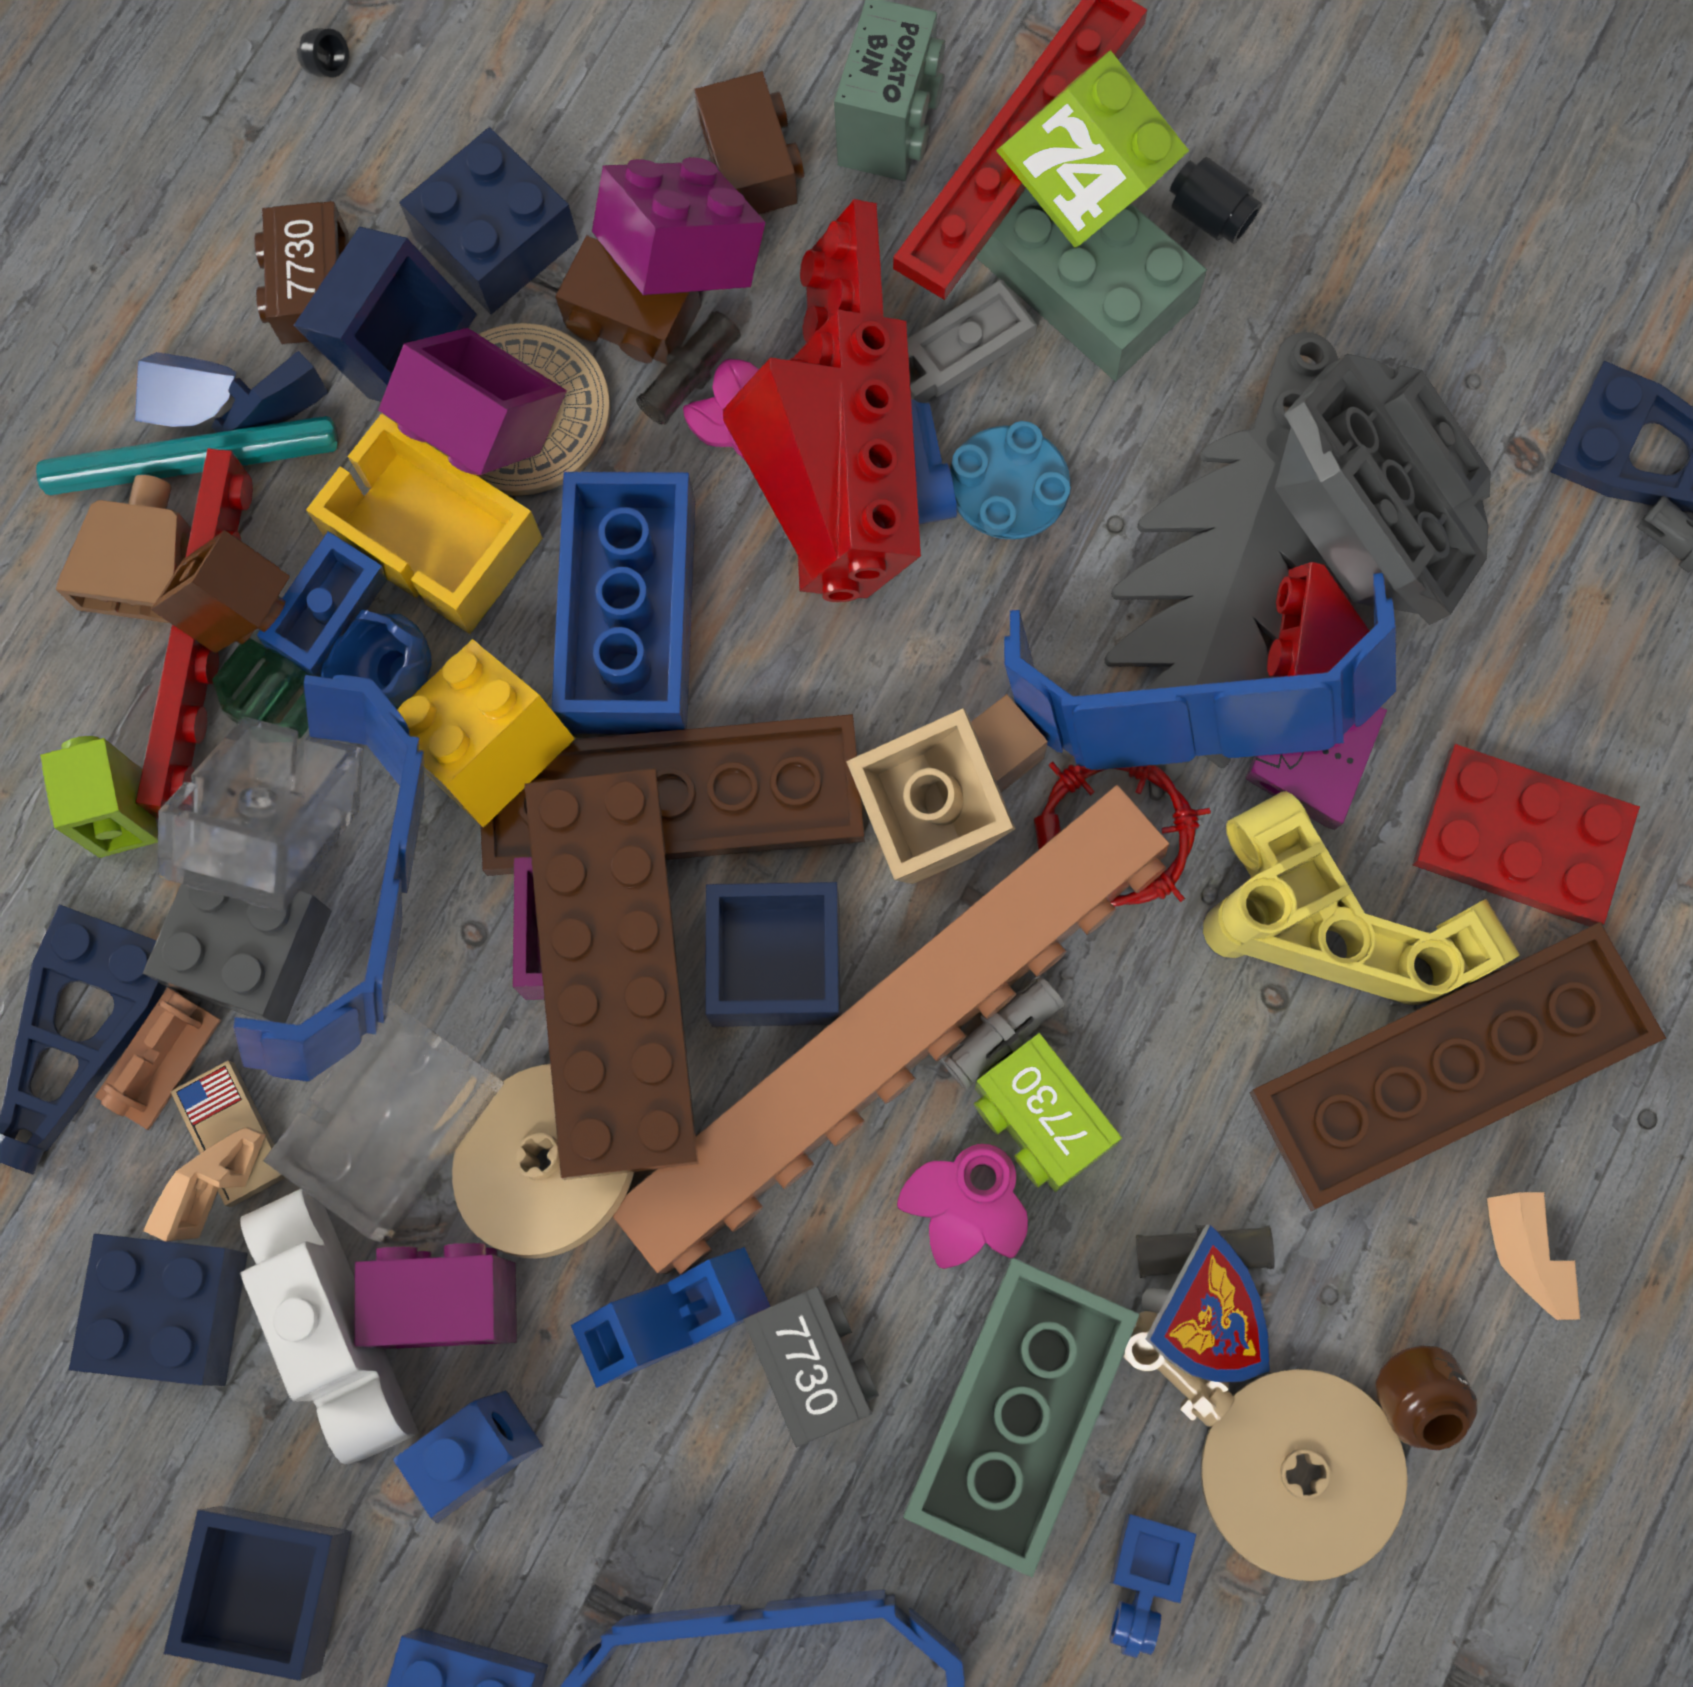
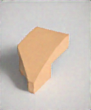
M245 1127L206 1149L178 1169L154 1206L144 1232L164 1241L200 1238L218 1189L246 1186L266 1134L250 1127Z
M1518 1192L1487 1198L1494 1244L1500 1264L1504 1270L1556 1320H1579L1580 1310L1575 1261H1550L1544 1192Z

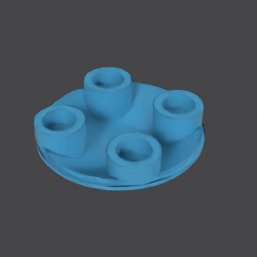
M1027 421L1015 422L1011 426H996L976 433L955 451L950 466L958 513L973 528L995 538L1015 540L1041 533L1060 517L1070 495V474L1062 454L1055 445L1042 435L1038 426Z

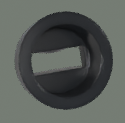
M315 28L301 36L296 53L299 64L307 73L317 77H337L344 72L349 60V49L345 38L340 32L330 28ZM317 53L327 56L325 63L318 59Z

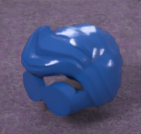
M361 609L344 635L337 638L329 656L322 665L321 676L332 679L336 675H348L372 679L398 710L404 701L411 698L428 681V675L432 666L431 651L419 627L404 615L379 614Z

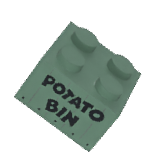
M865 0L834 100L838 166L906 182L912 159L922 160L929 134V125L924 124L928 108L934 110L938 108L944 84V74L939 73L944 56L945 40L937 38V12L886 0Z

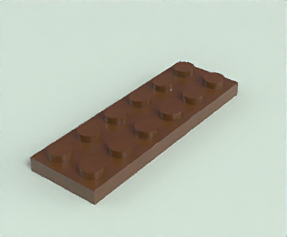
M853 714L575 739L530 782L655 768L658 775L666 860L865 842L861 796L846 762L857 757ZM525 788L485 827L480 825L482 869L487 876L514 874V858L531 857Z
M656 769L526 783L525 795L561 1178L563 1180L699 1164Z
M1599 922L1273 1079L1249 1093L1310 1211H1313L1666 1039L1603 925Z

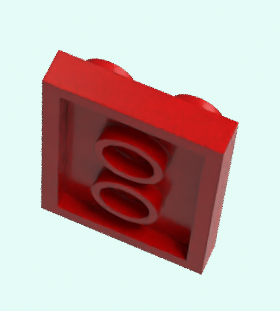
M1454 744L1449 750L1412 866L1588 927L1599 922L1604 925L1640 806Z

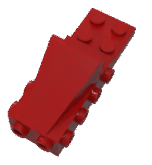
M854 199L836 221L830 223L827 231L811 250L805 252L801 261L800 282L802 286L806 287L807 311L803 320V337L807 343L789 360L770 357L723 409V421L798 555L799 592L822 594V598L829 602H848L857 598L867 599L921 557L906 320L883 316L877 203Z

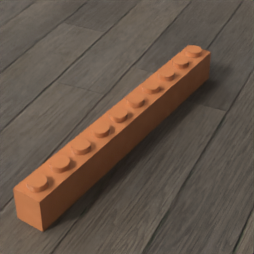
M1116 785L696 1136L699 1164L656 1169L625 1196L620 1207L613 1215L615 1221L657 1273L668 1274L675 1268L682 1275L694 1268L712 1251L706 1241L725 1225L732 1232H735L749 1222L763 1208L762 1204L757 1200L762 1194L777 1182L783 1189L795 1183L813 1167L814 1163L808 1157L828 1139L834 1146L845 1141L864 1124L865 1120L859 1114L878 1097L885 1104L895 1099L915 1081L916 1078L910 1072L912 1068L929 1054L935 1061L945 1057L965 1039L966 1035L960 1029L979 1012L986 1019H989L1016 996V992L1010 987L1029 970L1036 977H1039L1050 969L1067 952L1061 943L1079 928L1086 935H1089L1100 927L1117 910L1111 904V901L1129 886L1136 893H1139L1158 878L1166 869L1160 860L1166 856L1170 843L1122 789Z

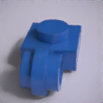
M1126 1514L1110 1579L1111 1584L1136 1591L1132 1604L1122 1601L1118 1603L1112 1622L1110 1643L1121 1646L1122 1654L1137 1658L1140 1652L1152 1655L1161 1626V1613L1150 1610L1153 1596L1181 1603L1195 1543V1533L1132 1514Z

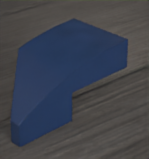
M298 350L252 389L240 378L233 379L228 392L235 398V401L229 411L223 416L215 418L211 427L218 433L283 423L315 404L329 392L314 366Z

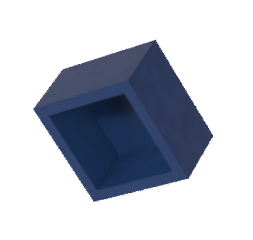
M490 127L399 202L414 238L491 315L579 240L569 204Z
M359 226L293 326L367 398L381 402L404 343L469 328L477 313L408 238Z
M837 882L706 884L705 1014L712 1027L830 1025L841 1016L840 899Z
M94 1233L69 1370L202 1386H226L243 1285L241 1272L245 1270L248 1253L221 1247Z
M225 1506L198 1509L164 1654L297 1681L321 1672L352 1531Z

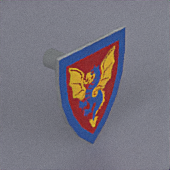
M1206 1224L1172 1289L1151 1287L1143 1293V1310L1158 1314L1145 1340L1166 1360L1188 1375L1211 1382H1241L1270 1371L1268 1330L1260 1296L1247 1267L1231 1245L1211 1225Z

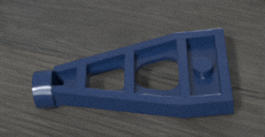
M1604 361L1592 382L1551 473L1610 498L1654 506L1664 495L1669 501L1679 507L1681 511L1693 513V407L1663 385ZM1650 423L1659 424L1685 443L1689 456L1682 471L1674 475H1662L1639 470L1631 463L1630 452L1644 425Z
M59 904L31 964L0 1114V1163L34 1175L44 1151H48L129 1046L166 986L142 974L157 940ZM73 982H80L107 992L114 1000L113 1011L93 1037L79 1042L61 1036L55 1024L60 994L68 984ZM48 1048H54L70 1054L78 1060V1069L63 1094L53 1101L39 1099L34 1096L31 1090V1082L40 1055ZM26 1129L32 1133L27 1143L15 1139L19 1130Z

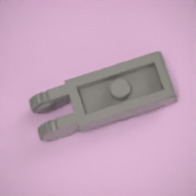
M1003 280L992 284L907 338L909 370L914 366L921 375V378L910 384L911 400L915 399L917 402L927 403L934 394L936 397L941 396L1036 335L1037 324Z

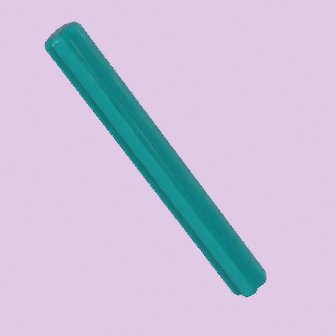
M322 416L43 459L36 465L37 481L40 489L45 494L57 495L133 483L137 475L167 478L203 472L207 448L232 451L242 466L334 452L338 448V433L331 417Z

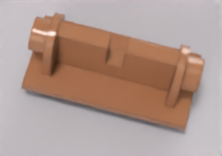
M167 987L94 1097L99 1099L103 1106L122 1117L126 1116L143 1128L150 1130L171 1098L172 1094L170 1091L179 1086L222 1020Z

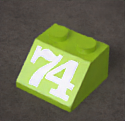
M1110 50L1080 74L996 151L1073 247L1076 248L1147 191L1187 154L1189 149Z

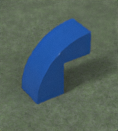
M745 1247L708 1259L665 1284L613 1301L571 1325V1328L595 1386L598 1388L711 1339L744 1323V1318L771 1306Z

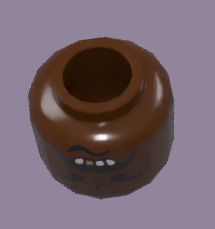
M1419 1345L1404 1349L1392 1356L1383 1365L1376 1379L1377 1399L1392 1430L1402 1442L1414 1448L1442 1450L1454 1446L1466 1436L1478 1413L1476 1395L1454 1356L1440 1347Z

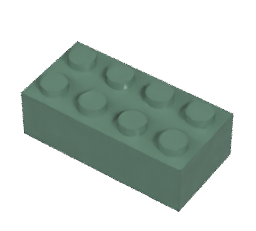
M1027 188L976 257L1115 382L1198 304L1207 271L1202 264L1133 204L1128 205L1081 245L1074 248Z
M1012 1258L908 1501L903 1518L1033 1578L1140 1314Z

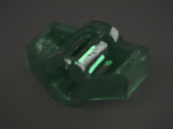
M251 638L244 644H239L212 679L222 712L245 731L265 742L268 740L301 739L309 729L304 679L305 675L310 674L300 669L277 651L266 648ZM258 662L262 663V666L238 697L233 700L232 695ZM298 690L304 691L280 723H274Z

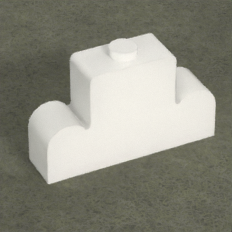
M303 1187L242 1216L240 1221L242 1233L249 1251L257 1264L241 1272L243 1283L290 1398L293 1401H313L315 1403L321 1429L335 1457L344 1465L359 1463L419 1434L385 1350L355 1347V1278L319 1192Z

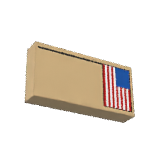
M228 1060L170 1091L200 1154L245 1127H250L266 1134L246 1186L218 1189V1193L225 1206L232 1208L289 1177L287 1169L235 1063Z

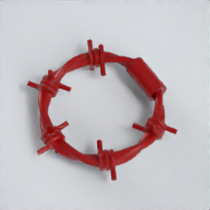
M1054 762L1048 765L1058 776V781L1051 790L1041 816L1034 818L1038 850L1061 832L1059 815L1055 814V807L1068 792L1074 793L1081 785L1092 796L1095 791L1085 779L1107 769L1091 770L1085 766L1070 764L1062 772ZM1156 765L1113 768L1129 772L1130 778L1134 777L1136 780H1139L1135 791L1137 794L1141 795L1146 780L1169 794L1175 809L1172 815L1175 826L1162 827L1161 832L1162 834L1179 832V852L1172 864L1139 893L1133 891L1126 895H1118L1111 901V904L1114 907L1125 904H1142L1157 898L1165 899L1166 895H1170L1171 892L1180 902L1184 901L1186 898L1176 888L1175 884L1185 868L1187 857L1194 843L1195 831L1200 826L1197 816L1211 814L1210 808L1192 809L1186 798L1176 789L1169 776Z

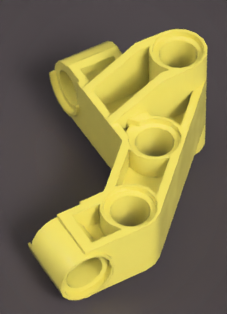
M1287 791L1280 792L1227 821L1226 833L1234 853L1246 867L1251 879L1207 913L1203 922V934L1206 943L1215 953L1223 957L1237 958L1247 955L1397 1002L1420 1005L1438 998L1466 982L1469 984L1520 956L1487 899L1436 926L1437 930L1432 933L1365 914L1314 829L1305 808L1293 794ZM1327 930L1336 932L1344 939L1347 946L1345 958L1334 955L1328 948L1326 943ZM1416 957L1425 960L1431 967L1433 972L1432 985L1426 984L1417 976L1414 968Z

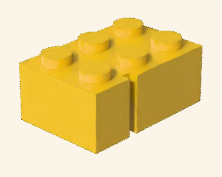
M381 413L348 455L362 482L370 489L365 496L362 494L350 472L339 467L306 511L323 536L329 531L379 563L383 567L387 580L414 598L420 595L426 606L468 634H471L543 539L531 510L477 475L463 472L454 467L449 462L448 456L428 443L420 442L404 435L398 429L396 422Z

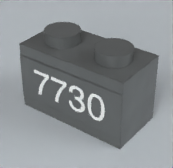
M817 1286L743 1319L796 1448L872 1414L867 1401L878 1397L879 1394L864 1359L861 1358L851 1363L841 1337L852 1333V1330L837 1295L825 1300L820 1288Z

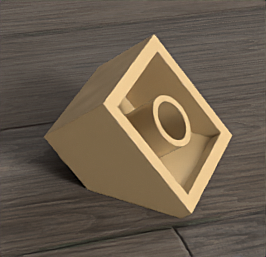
M964 708L846 761L891 873L896 881L909 884L917 883L971 859L1016 829L967 711Z

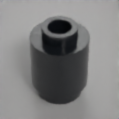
M1208 157L1202 159L1197 165L1192 161H1188L1179 171L1169 189L1175 195L1172 209L1217 241L1224 237L1232 244L1238 242L1245 234L1262 207V203L1252 196L1254 189Z

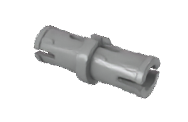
M1035 976L1007 1005L992 1017L986 1019L982 1015L981 1020L983 1023L940 1061L953 1078L968 1090L994 1064L1008 1053L1012 1054L1024 1045L1022 1041L1055 1012L1061 1010L1065 1004L1056 990L1042 976Z

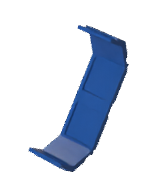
M1383 573L1373 574L1374 627L1328 673L1072 696L1035 669L1020 610L1010 611V636L1004 637V664L1016 705L1048 741L1047 745L1058 753H1062L1063 749H1065L1074 756L1076 766H1085L1091 770L1182 763L1191 761L1195 756L1222 754L1228 758L1327 750L1332 748L1334 744L1344 743V734L1354 724L1356 727L1363 725L1396 692V626L1393 599L1386 598Z
M305 675L304 691L309 735L315 738L367 745L399 784L400 788L365 981L300 1025L235 1017L233 1028L243 1067L266 1070L269 1075L284 1079L311 1081L355 1050L360 1045L363 1035L366 1033L377 1034L378 1023H385L402 927V893H407L424 802V750H419V737L409 736V728L404 718L372 679L348 675H336L332 679Z
M881 1589L774 1600L768 1602L764 1608L741 1610V1605L736 1604L626 1616L601 1635V1641L586 1653L560 1687H587L620 1645L884 1618L945 1670L947 1687H965L960 1649L910 1607L908 1616L896 1605L895 1594L886 1595L885 1590Z

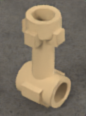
M1151 1311L1139 1313V1318L1123 1357L1134 1368L1139 1370L1152 1371L1158 1369L1186 1396L1181 1402L1180 1409L1192 1421L1198 1417L1208 1427L1217 1423L1229 1411L1235 1401V1396L1228 1391L1229 1382H1211L1188 1375L1166 1360L1145 1340L1158 1314Z

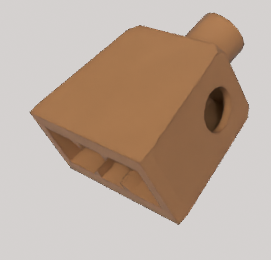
M137 475L134 478L128 504L98 500L90 505L56 586V590L78 611L170 623L151 609L181 561L185 559L191 527L180 513L167 509L172 488L171 484L157 477Z

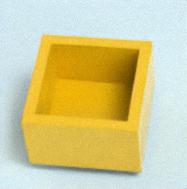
M473 639L457 654L452 656L411 698L404 701L398 709V712L408 725L409 736L419 737V750H424V773L482 827H485L525 788L526 783H530L575 740L536 691Z

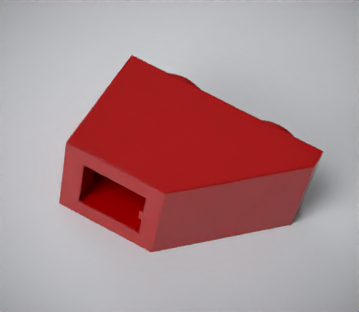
M1310 562L1289 569L1288 576H1285L1281 581L1277 593L1276 608L1277 612L1282 614L1279 639L1274 640L1269 650L1267 659L1268 675L1277 678L1328 673L1369 632V629L1324 564Z

